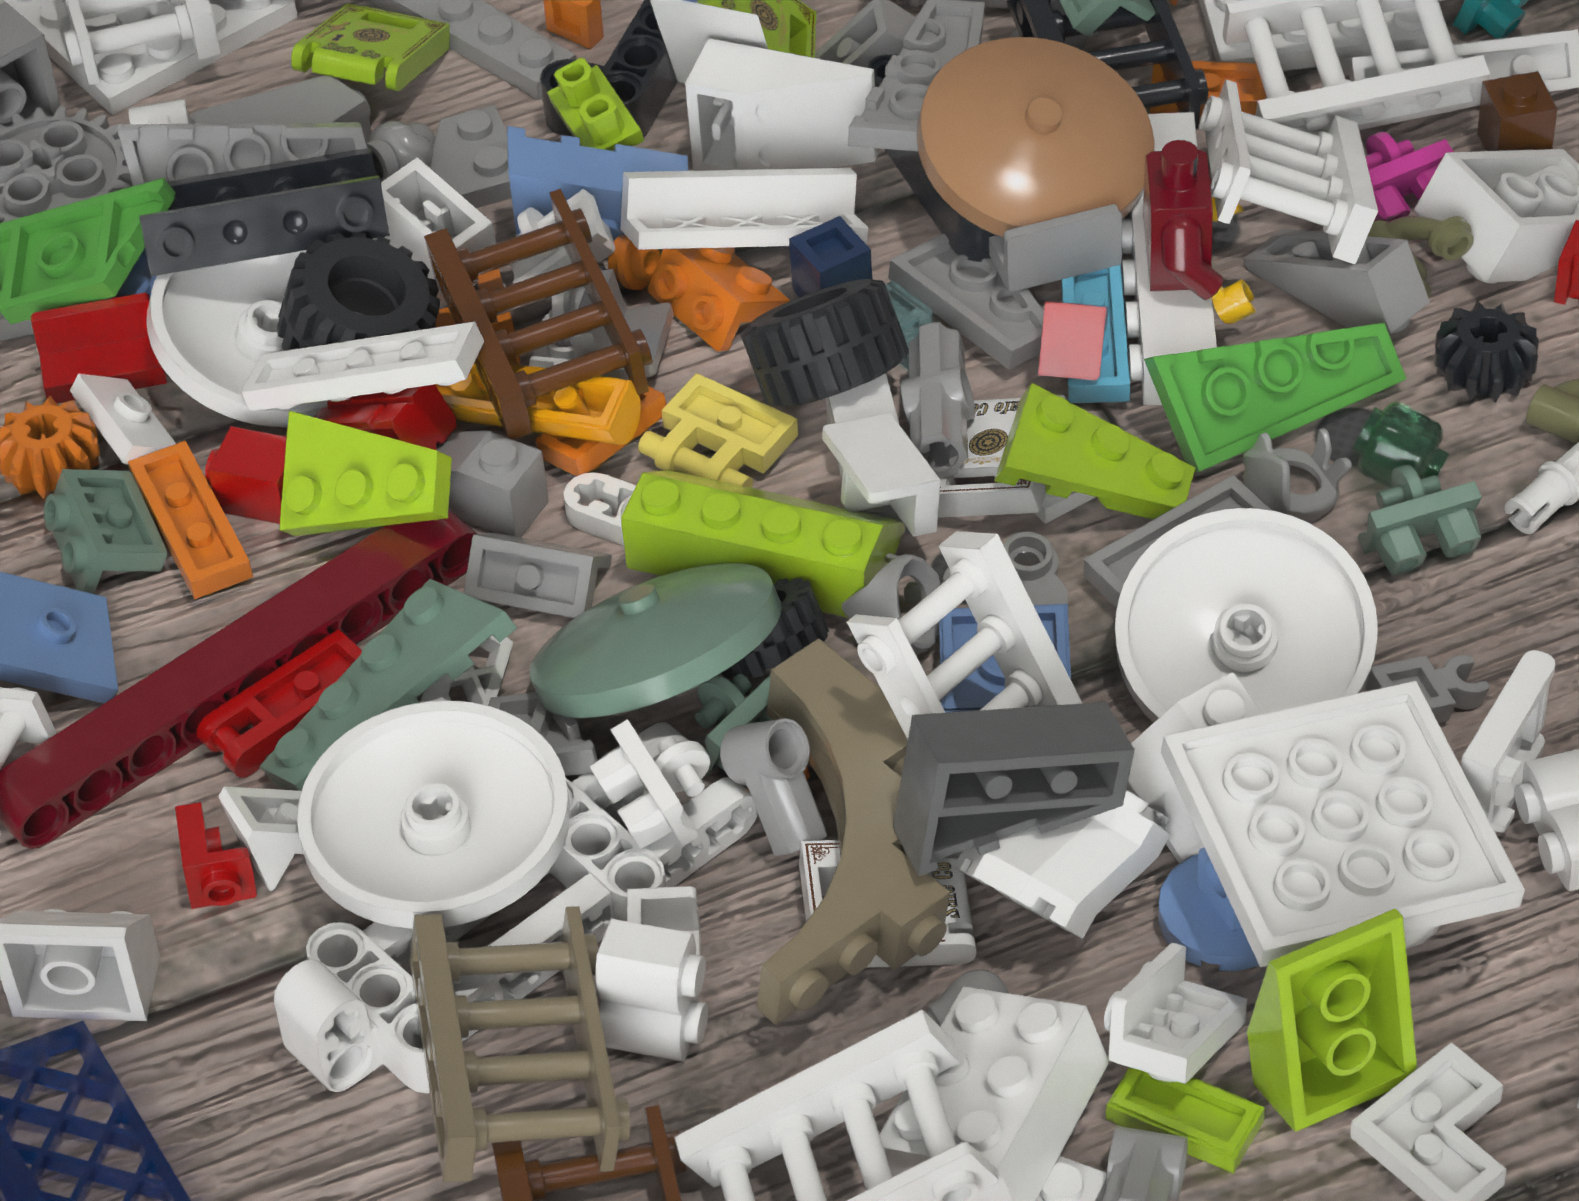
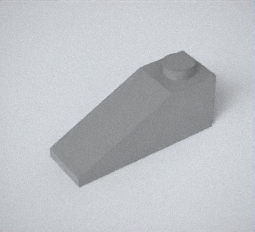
M1281 229L1243 258L1248 270L1346 328L1385 323L1387 331L1391 335L1406 328L1410 324V318L1430 303L1408 241L1404 239L1367 236L1356 264H1352L1332 257L1327 233Z
M491 431L452 432L443 444H436L437 451L452 457L449 509L465 523L490 533L522 537L548 504L544 461L541 450Z

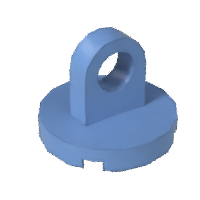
M1203 847L1199 850L1198 855L1189 857L1173 868L1160 888L1158 925L1167 945L1176 943L1186 946L1185 961L1200 967L1202 961L1209 964H1218L1219 971L1237 972L1259 966L1206 849Z

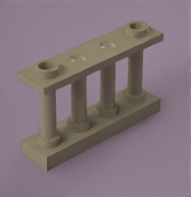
M579 906L565 908L561 942L459 948L457 941L446 942L442 914L414 915L410 966L443 1183L472 1181L475 1151H486L487 1143L594 1136L600 1172L614 1171L619 1141H628L630 1137V1113L627 1099L615 1097L592 976L596 975L597 940L594 933L584 934ZM563 970L568 996L467 1002L465 995L455 996L453 984L460 982V976ZM573 1024L578 1051L477 1058L475 1051L463 1050L462 1038H468L470 1030ZM583 1079L588 1103L586 1108L486 1114L484 1107H472L471 1094L477 1093L478 1086Z

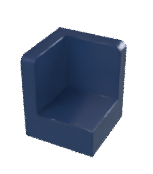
M841 216L789 238L792 288L798 297L849 281L872 279L871 249Z

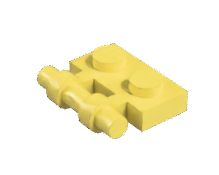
M696 373L661 410L663 427L670 430L666 437H663L650 430L646 431L639 441L638 451L654 459L655 466L661 470H672L752 488L753 479L738 472V470L744 464L761 473H765L798 437L797 418ZM697 444H701L716 451V453L711 458H708L692 449Z

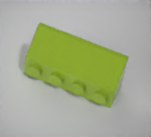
M672 470L642 472L621 516L626 566L628 569L662 576L684 569L711 564H749L766 571L771 577L773 584L777 580L785 578L788 579V582L794 578H802L803 582L809 581L821 611L846 618L848 617L842 610V603L857 591L866 587L877 572L888 564L885 561V556L888 553L895 555L905 531V524L901 520L859 511L852 512L846 508Z

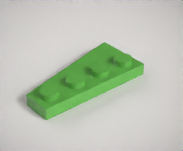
M1385 323L1160 355L1144 359L1186 463L1195 467L1194 473L1203 471L1250 450L1262 433L1267 432L1272 440L1407 379Z

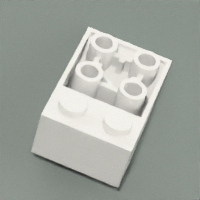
M708 38L685 83L693 170L835 168L876 161L878 156L877 148L848 146V127L855 116L863 114L865 99L875 86L874 69Z

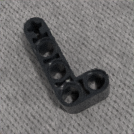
M650 0L643 1L605 66L598 65L641 129L644 138L678 82ZM562 59L548 64L540 75L546 125L552 132L573 137L547 94L548 91L558 86L554 76L555 72L575 61L574 59ZM588 62L591 68L598 65Z

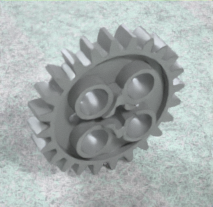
M59 106L53 117H45L43 110L36 108L31 120L25 121L22 116L15 113L12 114V126L6 128L0 124V223L133 186L117 131V125L109 127L107 116L104 114L90 122L87 109L84 108L73 117H67L64 106Z

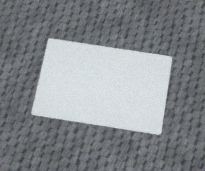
M650 0L678 82L686 83L708 38L768 49L758 15L683 0Z

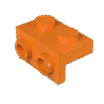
M734 247L663 249L648 286L649 294L659 303H670L674 315L716 351H728L740 323L752 322L760 315L791 301L772 285V279L769 275L757 268L750 267L734 254Z

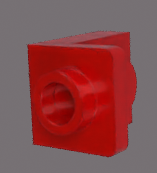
M201 802L175 806L182 866L191 909L208 906H226L236 901L255 898L257 891L249 849L241 847L223 850L219 826L206 828Z

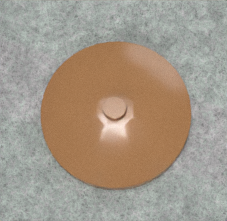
M1012 37L988 41L973 46L951 59L941 68L928 87L917 124L919 156L926 175L936 191L965 219L1001 237L1010 229L1112 204L1118 206L1123 219L1131 212L1144 191L1145 155L1155 151L1153 128L1148 113L1136 92L1125 79L1106 63L1083 50L1061 42L1033 37Z

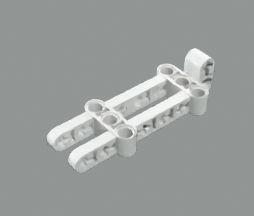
M666 722L656 723L638 735L654 762L660 755L658 744L663 739L673 737L677 743L689 741ZM594 773L583 774L573 782L566 779L570 800L569 830L557 860L546 875L551 873L568 889L489 946L561 942L565 908L572 906L580 907L584 934L594 933L597 943L600 942L611 919L627 921V889L675 887L748 832L758 816L749 790L742 784L735 783L729 777L714 782L699 795L682 805L683 810L700 837L682 847L674 832H671L640 849L631 833L619 824L623 820L617 811L647 793L648 791L644 785L612 804ZM491 915L465 924L444 927L446 942L456 941ZM337 922L327 924L317 929L310 936L306 945L308 960L295 965L278 983L274 993V1005L283 1044L328 1090L333 1092L344 1091L384 1064L407 1087L416 1092L430 1093L413 979L409 975L411 973L410 951L413 929L393 927L374 922L362 931L349 923ZM560 970L460 976V982L453 984L455 996L465 995L467 1002L522 999ZM470 1030L468 1038L478 1030Z

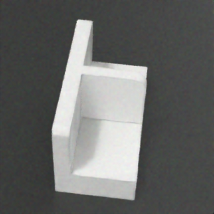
M891 413L823 426L822 439L843 467L841 502L848 511L857 512L891 505L913 537L937 532L940 478Z

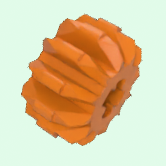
M51 396L47 398L43 405L37 406L25 400L24 411L21 413H5V423L0 428L1 475H4L6 482L13 483L20 495L36 490L44 500L51 491L55 490L62 469L91 470L99 465L100 448L95 423L90 419L89 413L81 412L77 408L74 400L67 401L59 406Z

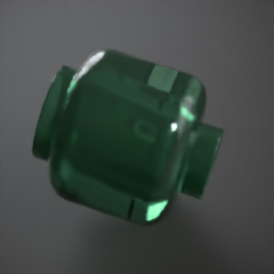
M1399 402L1389 404L1383 411L1374 407L1351 450L1359 455L1357 461L1359 472L1389 489L1392 488L1391 475L1395 468L1410 465L1420 479L1434 475L1438 476L1449 455L1447 451L1439 448L1443 439L1442 425Z

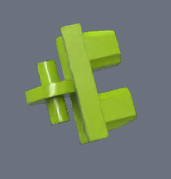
M579 58L555 72L554 76L558 86L548 91L547 94L573 137L580 138V146L613 151L615 144L636 146L645 141L641 129L598 65L591 68L585 58Z

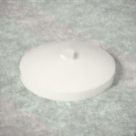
M307 250L157 275L147 309L148 337L160 365L184 392L222 415L239 421L269 427H288L289 411L314 417L322 407H328L327 400L299 404L286 410L271 408L250 411L240 393L261 354L283 351L281 347L283 338L278 337L277 331L278 316L294 262L300 252L306 253Z
M1257 508L1224 509L1206 513L1185 521L1163 534L1150 545L1131 569L1118 600L1115 619V643L1120 672L1134 701L1153 723L1178 700L1232 671L1263 714L1362 693L1367 685L1371 668L1374 666L1377 647L1378 623L1373 596L1364 575L1348 552L1325 532L1306 521L1277 511Z
M430 701L405 705L388 710L358 724L336 740L313 766L301 791L297 811V824L303 854L311 874L323 891L342 907L360 917L380 924L413 929L414 915L442 914L444 927H450L481 919L514 903L538 884L551 869L564 846L570 823V800L565 773L558 756L546 739L532 726L505 711L491 706L463 701Z

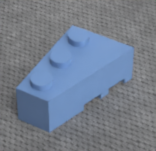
M507 126L508 174L516 236L521 233L517 217L521 212L532 207L543 216H546L553 211L549 192L561 189L567 201L584 189L594 196L601 219L609 227L614 241L618 236L625 235L620 230L623 172L689 171L686 155L615 144L614 150L609 151L580 146V138L561 135L559 142L525 137V129Z

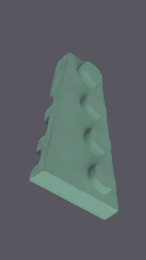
M429 579L421 589L415 591L407 599L404 608L385 629L365 645L361 655L345 673L323 691L315 706L295 728L282 736L276 744L275 750L259 767L274 784L286 790L302 791L304 783L318 759L343 734L358 724L388 710L420 703L417 697L443 675L447 674L454 681L469 669L474 662L468 655L490 636L493 635L500 643L516 630L517 626L504 610Z

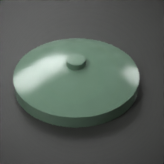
M711 564L665 574L639 583L601 601L563 626L548 639L535 655L530 666V679L543 707L559 716L589 718L639 709L690 690L717 676L747 656L766 639L776 626L781 615V601L769 574L763 569L749 564Z

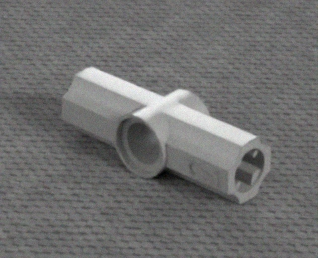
M934 322L919 326L918 334L909 342V378L901 380L900 388L905 414L910 426V440L941 479L958 474L959 466L968 459L967 421L975 418V405L970 383L965 372V348L959 330L949 329L940 322Z

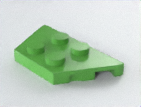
M164 178L0 223V313L10 324L30 320L31 314L35 312L115 297L145 248L140 215L168 211L175 199V191Z

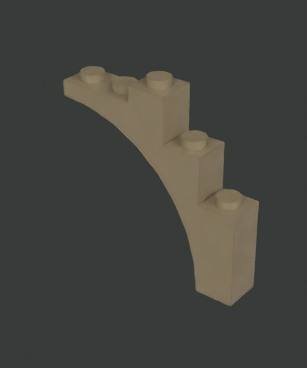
M820 639L815 640L771 669L766 714L772 720L783 718L794 720L806 733L810 747L809 763L822 781L836 819L840 861L824 899L798 934L761 966L757 1009L775 1025L798 1009L805 1011L813 1007L822 998L828 987L848 973L856 975L863 971L872 962L875 955L881 958L893 970H896L915 955L925 956L933 951L942 941L947 930L945 921L950 891L928 873L921 876L917 875L893 829L908 739L882 689Z

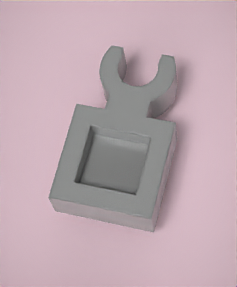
M1421 656L1372 666L1365 689L1372 691L1416 681L1437 722L1440 723L1449 721L1454 707L1469 710L1481 706L1490 685L1487 681H1479L1477 683L1463 681L1468 679L1474 664L1471 656H1454L1446 662L1444 668L1434 669L1427 656Z

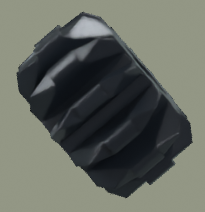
M1477 301L1471 312L1462 308H1454L1451 318L1448 321L1441 322L1440 330L1436 333L1434 364L1437 375L1445 378L1448 391L1465 389L1470 401L1479 394L1487 395L1495 403L1502 392L1518 396L1524 383L1532 381L1533 374L1537 370L1539 345L1537 329L1528 326L1524 312L1507 314L1503 302L1496 308L1490 309L1485 308Z

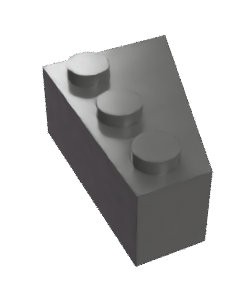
M1106 702L912 715L893 829L918 876L938 870L937 860L976 847L979 855L999 849L998 839L1035 826L1043 834L1123 806L1135 749Z

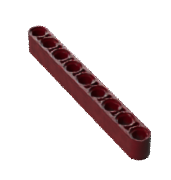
M449 508L447 519L387 525L380 528L0 770V823L26 848H40L49 844L202 745L203 743L196 736L199 723L207 714L339 629L357 645L388 625L404 608L407 599L415 591L421 589L429 579L448 586L464 576L468 569L472 537L477 533Z

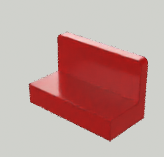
M148 293L111 298L31 314V324L39 352L46 399L51 396L56 404L75 401L76 399L73 397L70 389L78 373L127 379L134 389L167 384L165 371L157 360L148 337L146 322L150 300Z

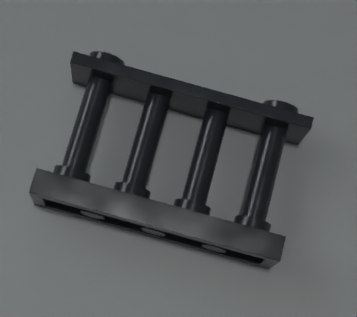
M1006 0L1020 37L1041 38L1064 43L1067 37L1084 35L1073 28L1066 14L1061 15L1059 10H1051L1050 0ZM1150 0L1156 14L1149 21H1145L1120 6L1093 33L1144 25L1150 42L1087 53L1103 61L1115 71L1160 64L1166 81L1134 86L1132 89L1136 92L1145 108L1176 103L1179 113L1194 112L1195 128L1197 130L1199 126L1200 105L1206 104L1208 100L1207 81L1201 69H1194L1166 0Z
M370 148L168 181V184L175 191V199L168 211L140 215L151 276L307 250L309 244L317 239L326 243L328 235L341 233L345 238L351 237L352 232L365 233L366 238L370 239L378 238V236H390L379 175H375Z

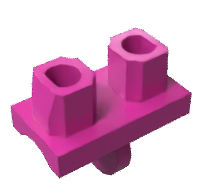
M1378 132L1367 139V155L1365 158L1378 208L1374 222L1383 220L1389 223L1394 219L1409 216L1411 210L1403 197L1414 193L1418 201L1420 200L1445 153L1454 152L1446 139L1414 151V147L1408 139L1396 143L1386 132Z

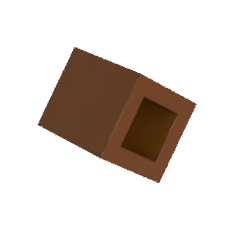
M1538 71L1482 81L1477 134L1485 151L1553 149L1557 107Z

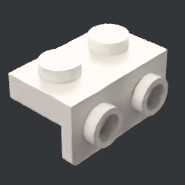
M1171 943L1152 962H1146L1140 973L1121 991H1116L1111 996L1104 1015L1105 1030L1110 1032L1109 1061L1145 1071L1151 1077L1160 1081H1177L1186 1084L1246 1023L1247 998L1185 981L1186 946Z

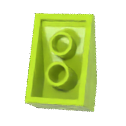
M1396 908L1268 963L1247 1030L1253 1085L1294 1132L1389 1092L1417 1070L1403 915Z

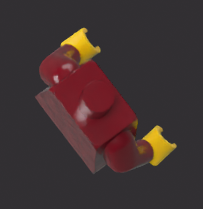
M1186 140L1170 141L1164 145L1162 151H1151L1145 155L1143 221L1150 291L1191 290L1202 300L1211 298L1218 316L1225 324L1236 323L1256 312L1255 307L1251 304V301L1254 300V295L1243 279L1223 288L1222 275L1212 268L1213 221H1218L1215 197L1211 195L1210 184L1212 179L1209 177L1207 153L1198 150L1193 143ZM1238 204L1233 215L1243 212V207Z

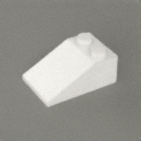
M1564 149L1445 153L1414 211L1421 217L1442 221L1454 216L1466 219L1471 226L1474 242L1470 250L1461 258L1467 263V270L1475 278L1489 284L1526 281L1558 265L1560 255L1576 220H1579V164Z

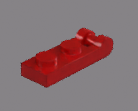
M339 629L207 714L199 723L196 736L210 751L222 752L224 754V764L236 776L245 778L253 775L260 769L259 766L265 761L266 756L275 750L276 744L282 736L295 728L315 706L323 691L345 673L361 655L362 650ZM250 723L254 726L242 735L239 733L241 729Z

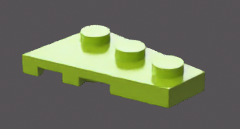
M1031 383L1020 399L994 481L1015 486L1019 479L1045 484L1046 494L1066 499L1072 491L1098 497L1099 501L1107 509L1154 520L1187 501L1195 467L1068 402L1066 399Z

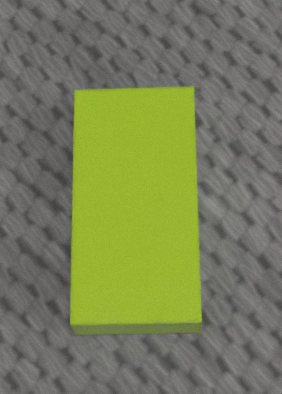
M1131 1067L1128 1068L1106 1105V1120L1122 1127L1188 1137V1155L1233 1174L1261 1128L1265 1115V1107L1194 1077L1186 1084L1177 1081L1165 1082L1154 1079L1145 1071Z

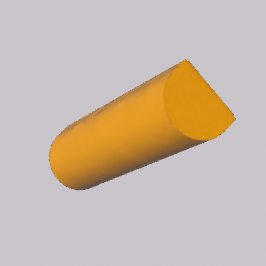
M474 364L466 380H461L448 386L435 384L455 415V420L503 427ZM521 364L511 365L514 373L524 370L527 375L546 369ZM598 376L536 398V405L527 408L532 432L625 445L633 438L640 420L641 403L631 380Z

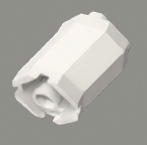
M1126 790L1124 803L1121 807L1041 834L1037 826L998 839L999 849L979 855L976 847L962 851L954 867L985 886L993 887L994 890L1020 906L1083 939L1095 916L1158 858L1171 835L1164 830L1169 818L1147 806L1148 803Z

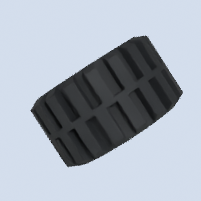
M352 232L349 238H345L341 233L328 235L326 243L317 239L308 245L306 253L300 252L291 270L278 316V337L283 338L281 347L283 351L434 328L440 309V299L437 298L439 291L435 279L427 278L430 269L423 261L412 260L413 252L404 246L396 248L390 245V239L378 236L377 240L366 238V234L360 232Z
M860 279L849 281L799 297L760 315L740 334L765 403L770 406H798L840 394L887 373L909 354V348L885 282L881 280Z

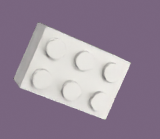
M963 986L940 1026L953 1039L960 1063L939 1073L935 1078V1082L956 1145L963 1142L969 1143L994 1166L998 1178L996 1184L978 1192L972 1201H1036L1108 1066V1057L1085 1005ZM905 1090L879 1134L892 1177L930 1159L908 1090Z

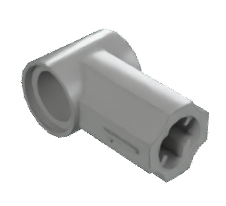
M787 718L732 727L724 735L720 749L722 766L728 777L735 783L747 785L774 856L787 855L800 850L801 841H820L827 837L826 828L803 772L809 761L810 752L807 735L797 722Z
M1116 1126L1110 1147L1106 1190L1103 1201H1178L1185 1172L1188 1137Z

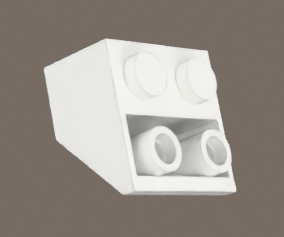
M418 157L381 182L390 236L384 238L390 239V245L396 248L404 246L413 252L412 260L423 261L430 269L427 278L435 279L424 239L425 235L447 228L457 251L467 247L469 252H473L496 244L492 222ZM439 289L437 298L440 299L441 309L447 306Z

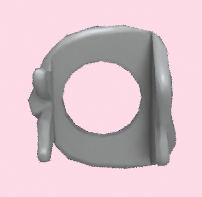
M1319 429L1316 446L1312 455L1295 448H1273L1271 438L1265 432L1259 435L1254 446L1243 455L1245 466L1243 484L1272 511L1291 515L1310 523L1327 514L1334 507L1340 494L1338 483L1350 470L1351 461L1347 458H1339L1334 463L1329 464L1332 447L1327 429ZM1289 466L1303 468L1317 478L1320 485L1318 491L1307 495L1291 493Z
M888 553L885 556V561L888 564L877 572L866 587L846 599L842 603V610L848 619L858 614L891 617L899 620L901 618L898 597V583L900 579L910 576L916 581L909 582L904 587V599L909 603L922 601L939 587V575L923 558L915 555L903 554L897 556ZM939 622L911 645L915 654L927 652L939 638Z

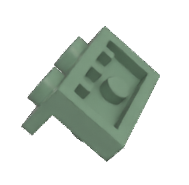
M62 469L54 493L46 498L44 522L46 528L54 534L61 551L63 568L67 573L71 574L77 590L94 594L103 571L161 572L168 552L132 472Z

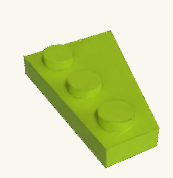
M289 411L279 530L293 536L447 519L452 457L430 448Z

